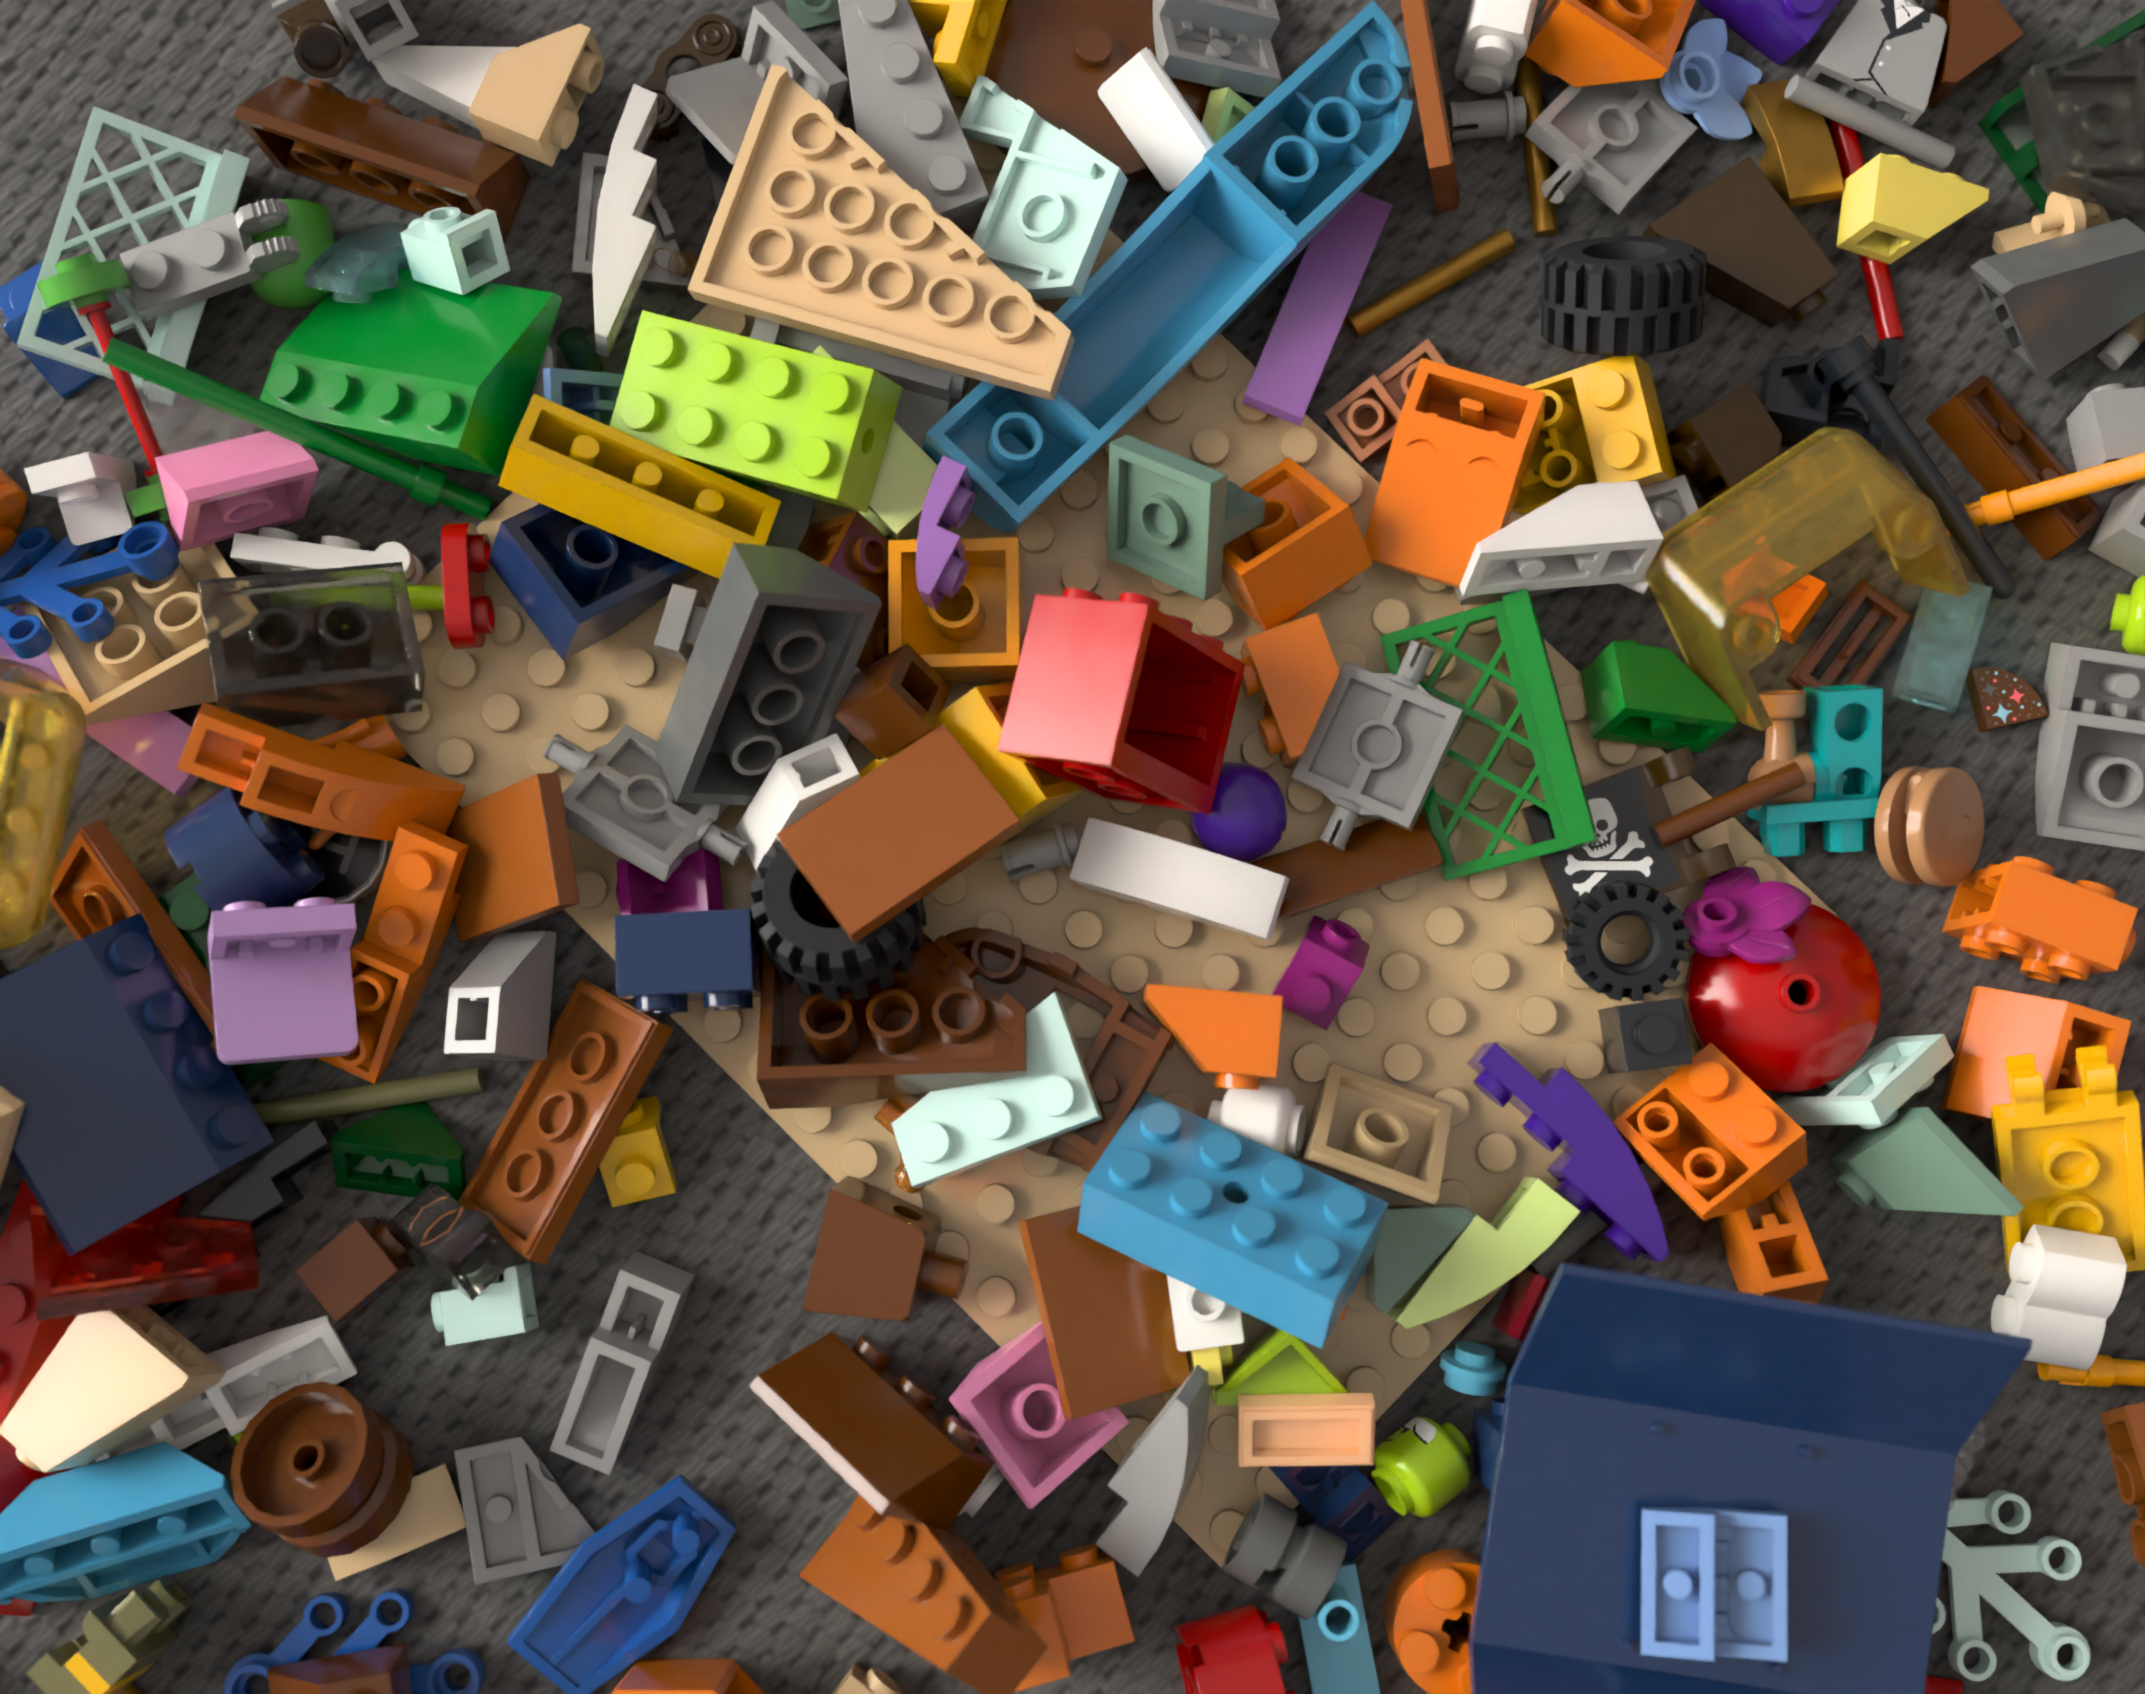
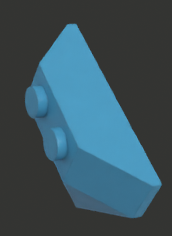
M165 1441L34 1480L0 1514V1605L10 1604L13 1598L34 1602L90 1600L156 1580L166 1574L172 1575L218 1561L234 1545L240 1534L245 1533L252 1526V1521L235 1503L232 1486L224 1475Z

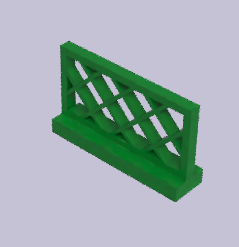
M1528 589L1502 596L1503 600L1380 636L1389 673L1396 675L1402 663L1398 647L1409 644L1411 640H1426L1444 650L1426 683L1421 681L1419 685L1430 695L1462 709L1465 714L1447 756L1477 772V775L1459 806L1438 795L1434 783L1424 803L1433 838L1445 863L1441 865L1445 881L1459 879L1572 848L1578 849L1600 843L1537 612ZM1496 619L1502 642L1488 665L1457 649L1471 625ZM1456 630L1449 643L1435 637ZM1452 656L1484 672L1465 705L1434 688ZM1504 656L1507 659L1511 678L1497 671ZM1492 677L1514 688L1518 705L1505 727L1473 710ZM1469 716L1501 733L1482 766L1451 750L1453 743ZM1521 716L1528 740L1513 732ZM1509 738L1530 749L1535 762V766L1522 788L1490 772ZM1538 777L1545 802L1529 794ZM1485 778L1492 780L1517 795L1499 828L1466 811ZM1527 800L1548 812L1555 839L1526 845L1506 832L1524 801ZM1440 804L1454 811L1447 826H1445ZM1462 817L1494 834L1481 858L1456 865L1449 839ZM1502 839L1517 847V849L1494 854Z

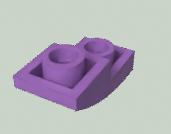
M944 455L935 471L925 498L916 545L918 591L925 606L936 611L945 595L953 598L957 594L968 572L969 562L964 560L966 551L961 537L949 530L951 526L959 529L964 524L975 500V492L970 490L972 482L967 466Z

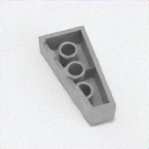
M838 0L856 134L886 161L887 166L913 190L917 189L924 195L941 216L949 218L966 235L975 232L988 203L989 193L908 0Z

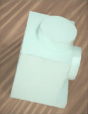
M456 207L436 208L425 213L423 217L414 219L409 224L407 230L400 233L414 281L465 295L510 271L496 211L485 209L472 216L461 213V210Z
M530 1262L503 1268L504 1280H500L498 1268L458 1275L459 1288L433 1293L431 1299L432 1318L438 1332L444 1331L446 1346L520 1334L538 1328L539 1323Z

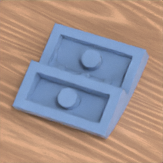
M1642 1507L1641 1655L1714 1661V1656L1787 1662L1786 1512L1727 1508Z

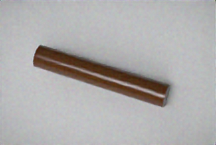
M1794 761L1652 825L1658 842L1662 848H1666L1806 785V780L1799 765Z

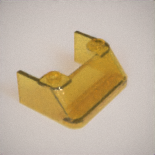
M1837 427L1819 429L1662 533L1664 539L1645 575L1689 669L1735 712L1736 721L1760 731L1767 729L1772 725V722L1748 671L1771 655L1780 638V620L1771 598L1871 531L1880 549L1889 555L1897 575L1903 582L1962 597L1971 591L1935 504L1856 431Z
M0 657V721L6 725L0 754V949H9L32 940L43 928L86 735L87 722L81 705L47 672L35 666Z

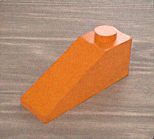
M1789 1180L1758 1205L1718 1216L1728 1264L1738 1291L1819 1304L1829 1278Z

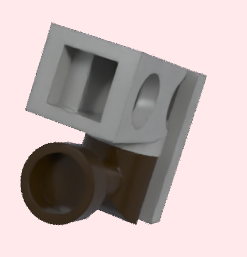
M277 0L271 3L277 14L276 17L293 43V51L298 65L307 74L316 78L326 79L339 74L347 63V46L356 41L369 62L419 36L400 0Z

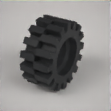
M1618 879V883L1612 884L1605 881L1597 884V890L1588 893L1585 891L1577 898L1581 903L1576 910L1570 908L1566 919L1570 921L1568 929H1563L1562 940L1567 944V950L1564 953L1567 961L1575 969L1574 972L1599 994L1601 992L1610 999L1622 1001V997H1628L1632 1001L1645 1000L1643 994L1652 992L1656 996L1666 990L1662 984L1670 978L1675 982L1681 974L1676 969L1680 960L1687 962L1689 950L1684 948V940H1690L1689 929L1682 925L1681 919L1684 918L1683 914L1677 906L1669 901L1670 898L1641 882L1635 883L1629 879ZM1623 915H1632L1640 918L1646 924L1650 935L1649 946L1644 955L1637 961L1629 964H1618L1608 960L1601 947V936L1606 925L1611 920Z

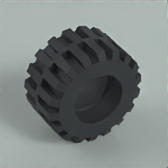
M1614 236L1585 239L1568 243L1552 250L1543 257L1541 336H1543L1546 342L1562 349L1597 356L1657 354L1671 351L1696 341L1703 332L1706 253L1682 241L1648 236Z
M778 840L774 844L777 853L776 857L764 855L758 865L762 879L752 880L750 893L754 901V905H751L754 922L771 965L775 964L779 976L788 985L796 980L799 991L812 998L818 989H821L826 1001L841 1002L842 992L852 991L855 1000L869 997L868 987L878 984L883 991L893 985L892 972L896 969L906 974L914 964L911 950L921 951L925 939L922 929L923 926H926L923 898L854 944L842 927L823 928L805 921L809 912L821 901V898Z

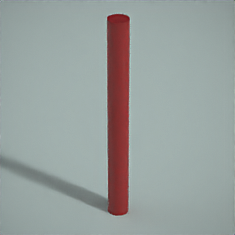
M1827 118L1844 186V180L1865 165L1860 141L1856 130ZM1859 255L1879 342L1885 338L1903 340L1905 335L1888 264Z

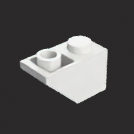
M837 733L777 759L736 826L739 838L748 842L746 852L759 879L761 876L758 865L764 855L773 858L777 855L774 844L778 841L776 834L861 778Z

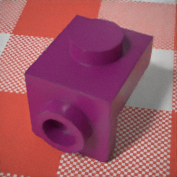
M699 850L688 855L666 882L659 880L623 858L617 860L618 882L616 885V897L620 905V915L723 910L719 857L708 850Z
M1314 915L1306 928L1302 941L1275 985L1271 995L1283 996L1282 1007L1327 1031L1364 969L1370 947L1369 944L1363 941L1360 934L1350 925L1336 919L1326 921Z

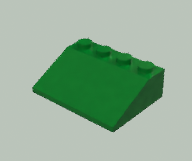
M356 262L337 283L334 290L324 297L278 348L260 400L389 455L501 476L510 446L523 419L563 298L554 292L490 282L465 295H460L414 281L411 270Z

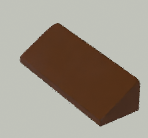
M1983 374L1926 419L1928 424L1988 494L2005 489L2009 492L2069 474L1992 382ZM2088 495L2016 515L2010 521L2042 559L2047 561L2077 541L2103 515Z
M1421 812L1412 831L1380 819L1353 828L1344 851L1335 848L1333 844L1331 846L1321 840H1317L1248 863L1289 878L1276 922L1436 869L1445 864Z

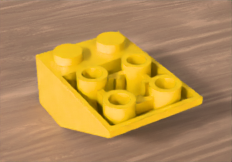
M1612 356L1524 386L1545 392L1544 424L1513 506V511L1527 515L1577 485L1597 482L1638 481L1640 487L1677 477L1650 366L1640 356Z

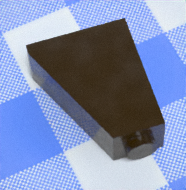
M1750 156L1650 223L1642 235L1674 239L1703 250L1707 257L1705 291L1771 329L1789 316L1798 324L1816 312L1828 301L1823 291L1839 275L1838 271Z

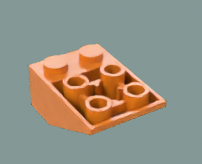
M1420 358L1397 421L1364 538V543L1372 562L1460 589L1459 585L1476 544L1507 526L1544 424L1545 392Z

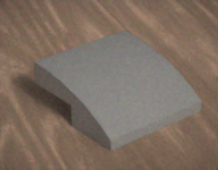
M1153 0V32L1156 58L1169 77L1217 88L1229 87L1235 92L1263 98L1269 96L1279 86L1282 79L1271 43V38L1280 22L1275 0Z

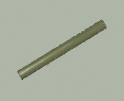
M481 1066L253 1103V1106L264 1125L272 1127L484 1092L485 1084L483 1070Z

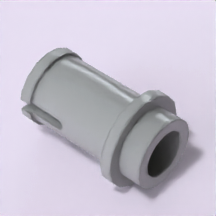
M1503 91L1501 98L1457 103L1451 101L1447 104V114L1451 115V118H1447L1451 143H1457V141L1500 136L1504 137L1505 142H1512L1514 135L1525 134V100L1523 96L1513 97L1511 91Z
M1058 819L1053 821L1054 828L1000 844V852L1010 882L1064 864L1067 870L1072 869V862L1075 861L1080 845L1073 822L1060 825Z

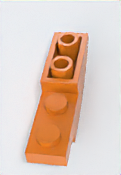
M203 702L176 768L243 792L240 806L314 828L384 841H394L398 827L408 820L417 822L445 835L465 791V785L347 741L339 739L334 750Z
M408 820L398 827L364 938L350 950L358 1044L356 1049L349 1055L320 1057L317 1059L373 1084L381 1079L435 967L461 897V894L454 890L469 847L468 845L412 820Z

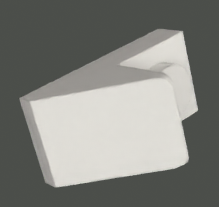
M85 452L24 468L32 494L57 497L68 536L73 545H83L125 534L126 531L135 526V518L124 496V493L136 489V474L132 460Z

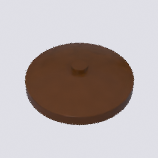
M1007 0L984 77L996 83L1003 92L1016 101L1019 99L1033 108L1041 118L1057 129L1065 130L1118 166L1128 179L1126 185L1153 175L1099 98L1097 92L1105 81L1145 47L1148 50L1150 49L1156 57L1153 32V0ZM1170 77L1201 123L1211 86ZM995 145L1005 156H1007L1010 148Z

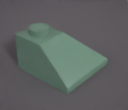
M1900 1107L1897 1110L1898 1115L1893 1121L1874 1129L1860 1128L1828 1159L1841 1174L1836 1179L1839 1188L1852 1201L1863 1208L1870 1204L1873 1208L2001 1216H2016L2024 1208L1928 1107Z

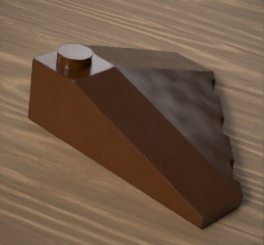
M822 900L812 908L805 920L810 924L823 928L841 927ZM924 933L925 939L921 951L911 950L914 964L906 974L897 969L892 972L894 984L882 991L878 984L872 985L867 988L869 997L859 1000L854 999L852 991L842 992L841 1002L826 1001L821 989H818L813 998L799 991L796 980L788 985L779 976L775 964L771 965L763 945L757 1082L769 1109L838 1107L1027 1076L1026 1008L1008 993L1001 999L997 998L975 978V975L978 973L977 966L942 935L933 941Z

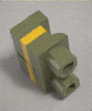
M166 1574L158 1578L148 1589L141 1586L91 1610L84 1620V1635L47 1652L26 1674L45 1694H120L129 1685L134 1683L179 1638L170 1626L194 1602L173 1578Z

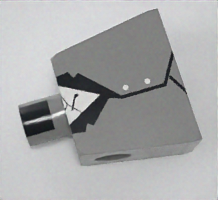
M1858 0L1804 78L1912 127L1924 113L1928 104L1947 24L1942 17L1922 9L1926 0Z

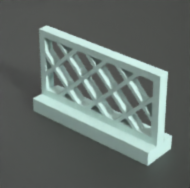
M93 106L17 341V347L114 380L109 365L102 362L104 353L93 327L86 316H79L75 305L70 307L86 336L65 345L36 337L43 314L53 311L47 310L37 283L58 274L55 264L60 262L62 255L86 245L94 253L97 263L107 261L96 241L127 228H130L140 246L149 243L139 223L168 211H172L182 230L232 211L235 212L250 158L224 149L222 155ZM102 129L130 138L142 159L108 172L96 151ZM145 144L162 151L151 155ZM177 157L204 166L205 169L199 187L175 197L157 167ZM91 163H93L100 176L86 182ZM148 170L165 201L132 214L115 183ZM107 187L124 218L90 231L77 209L80 197ZM194 201L189 220H187L180 206ZM74 221L81 235L67 241L72 222ZM124 290L115 293L128 318L110 325L114 335L135 327L147 348V352L186 368L207 299L159 316L152 337H150L143 323L152 318L147 319L136 314ZM93 345L99 358L79 350ZM130 374L135 387L149 391V396L175 404L178 393Z

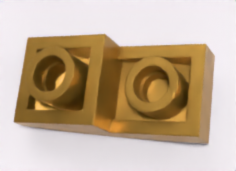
M1791 79L1748 85L1740 105L1767 145L1759 167L1787 206L1794 207L1840 199L1844 191L1841 170L1823 115L1785 99V89Z

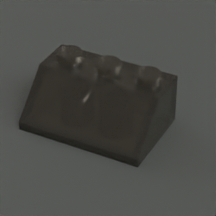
M402 562L197 580L215 706L274 728L422 711L425 671Z

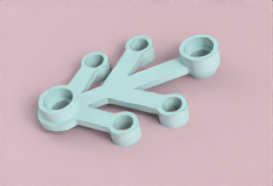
M1996 1490L1987 1497L1950 1499L1947 1527L1989 1524L1991 1527L2004 1533L2018 1534L2029 1525L2031 1510L2028 1503L2021 1496L2006 1490ZM2010 1500L2015 1508L2014 1516L2009 1522L2001 1523L1998 1517L1999 1507L2002 1503ZM1946 1528L1942 1561L1947 1565L1953 1631V1641L1948 1649V1660L1951 1667L1972 1681L1986 1680L1995 1671L1997 1663L1995 1652L1987 1643L1983 1642L1980 1595L2030 1641L2029 1654L2032 1662L2040 1671L2060 1681L2075 1680L2083 1675L2091 1659L2090 1647L2085 1637L2079 1631L2063 1623L2047 1621L1996 1574L2042 1572L2057 1580H2069L2076 1576L2081 1568L2082 1559L2078 1548L2073 1543L2057 1536H2045L2039 1539L2037 1543L1966 1546ZM2062 1547L2065 1554L2064 1562L2059 1568L2052 1569L2049 1564V1555L2054 1548ZM1938 1598L1932 1634L1942 1628L1946 1619L1945 1607ZM2070 1643L2073 1648L2072 1659L2067 1664L2060 1665L2057 1660V1652L2062 1645ZM1972 1647H1978L1980 1651L1979 1663L1974 1668L1966 1669L1963 1662L1966 1651Z

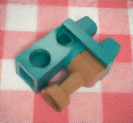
M1855 683L1803 687V690L1754 692L1753 713L1758 719L1767 720L1764 758L1758 760L1750 768L1747 780L1750 782L1794 761L1799 765L1806 780V785L1747 811L1748 817L1760 822V835L1765 853L1774 857L1805 854V822L1822 821L1823 849L1829 852L1840 853L1864 851L1868 832V818H1875L1881 784L1883 688ZM1806 713H1809L1810 751L1797 752L1794 719L1801 718Z

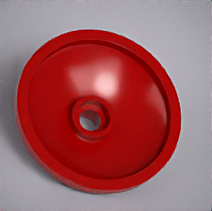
M1811 904L1808 912L1800 920L1784 930L1794 943L1796 949L1795 958L1777 963L1756 964L1747 962L1734 953L1723 957H1709L1695 951L1688 967L1685 985L1687 1015L1691 1028L1702 1049L1710 1043L1715 1045L1762 1090L1798 1092L1814 1089L1832 1082L1851 1069L1862 1057L1870 1045L1878 1026L1881 1010V987L1877 969L1870 952L1855 931L1843 920L1814 904ZM1793 981L1801 983L1806 990V998L1801 1005L1795 1004L1789 997L1788 989Z

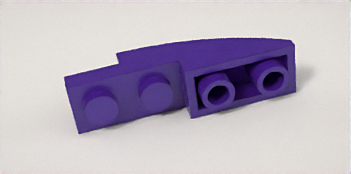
M1496 1042L1483 1044L1467 1062L1479 1074L1473 1083L1498 1106L1503 1108L1509 1101L1528 1118L1522 1125L1523 1129L1545 1149L1553 1152L1558 1146L1563 1150L1547 1169L1560 1182L1554 1191L1580 1210V1215L1585 1216L1591 1210L1609 1226V1229L1603 1236L1628 1259L1635 1261L1639 1256H1642L1644 1259L1661 1263L1669 1254V1248L1662 1220L1650 1187L1633 1153L1599 1105L1563 1067L1548 1069L1537 1080Z

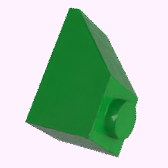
M1633 640L1613 641L1581 672L1592 739L1674 750L1689 746L1691 752L1702 753L1737 724L1735 712L1669 649L1641 645Z

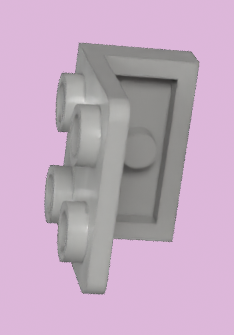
M769 1L753 6L741 57L671 76L668 78L665 92L671 101L725 159L734 165L771 64L784 67L790 77L816 101L819 99L827 106L837 120L849 79L774 1Z

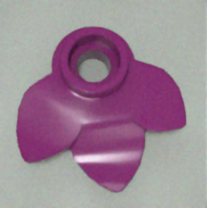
M1738 866L1714 875L1705 883L1703 899L1694 901L1684 910L1682 925L1689 929L1690 940L1688 942L1690 946L1702 955L1723 957L1734 953L1747 962L1756 964L1777 963L1796 957L1794 943L1784 930L1796 923L1808 912L1812 901L1806 893L1788 883L1767 881L1760 884L1759 876L1754 868Z

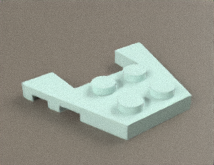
M978 75L959 121L961 129L968 139L1010 149L972 240L985 251L987 258L1014 283L1017 281L1032 295L1033 300L1081 297L1128 179L1118 166L1065 130H1059L1041 118L1033 108L1019 99L1016 101L1003 92L989 78Z

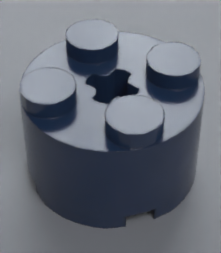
M229 787L220 790L165 830V841L172 858L180 870L189 863H192L195 873L201 880L193 889L213 911H223L225 906L241 901L261 902L266 905V908L288 907L325 879L319 865L305 851L309 847L311 838L301 824L240 806L243 792Z

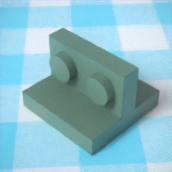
M1126 434L1109 443L1107 558L1205 601L1221 592L1224 545L1264 523L1265 499L1240 490L1236 483L1227 481L1228 475Z

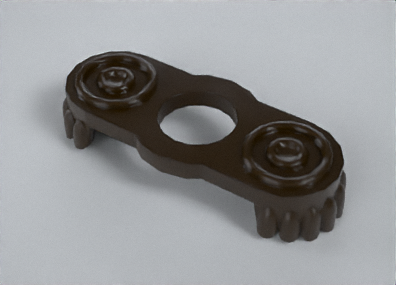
M720 14L701 16L690 26L676 44L669 46L660 53L655 62L654 71L641 86L658 94L657 122L649 140L653 139L657 143L662 140L667 142L671 140V136L677 137L679 135L678 122L684 113L671 101L665 92L668 70L675 61L688 58L697 61L701 67H706L730 60V58L741 57L743 51L742 36L728 18Z

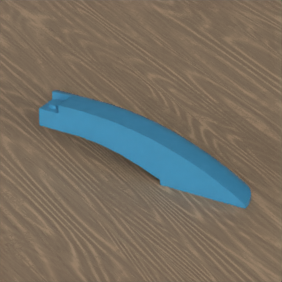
M1374 0L1204 154L1202 161L1153 214L1087 280L1081 297H1070L1053 314L1071 330L1075 341L1054 401L982 381L926 432L922 450L937 465H939L944 455L967 466L972 482L970 490L975 492V500L971 512L995 529L1006 533L1014 532L1154 400L1274 280L1390 158L1407 128L1411 115L1413 100H1410L1408 79L1411 64L1398 31Z

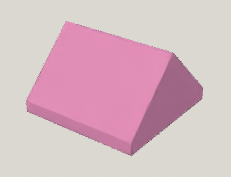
M269 431L155 457L174 539L179 547V552L234 538V533L250 534L258 532L261 527L274 528L305 518L319 472L314 458L300 444Z
M1042 1321L978 1362L948 1399L964 1422L981 1436L980 1444L1028 1509L1034 1508L1129 1423L1118 1406L1073 1420L1064 1418Z

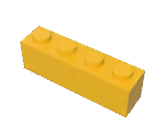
M533 394L512 441L498 484L500 487L718 579L721 577L734 542L766 545L781 501L536 394Z

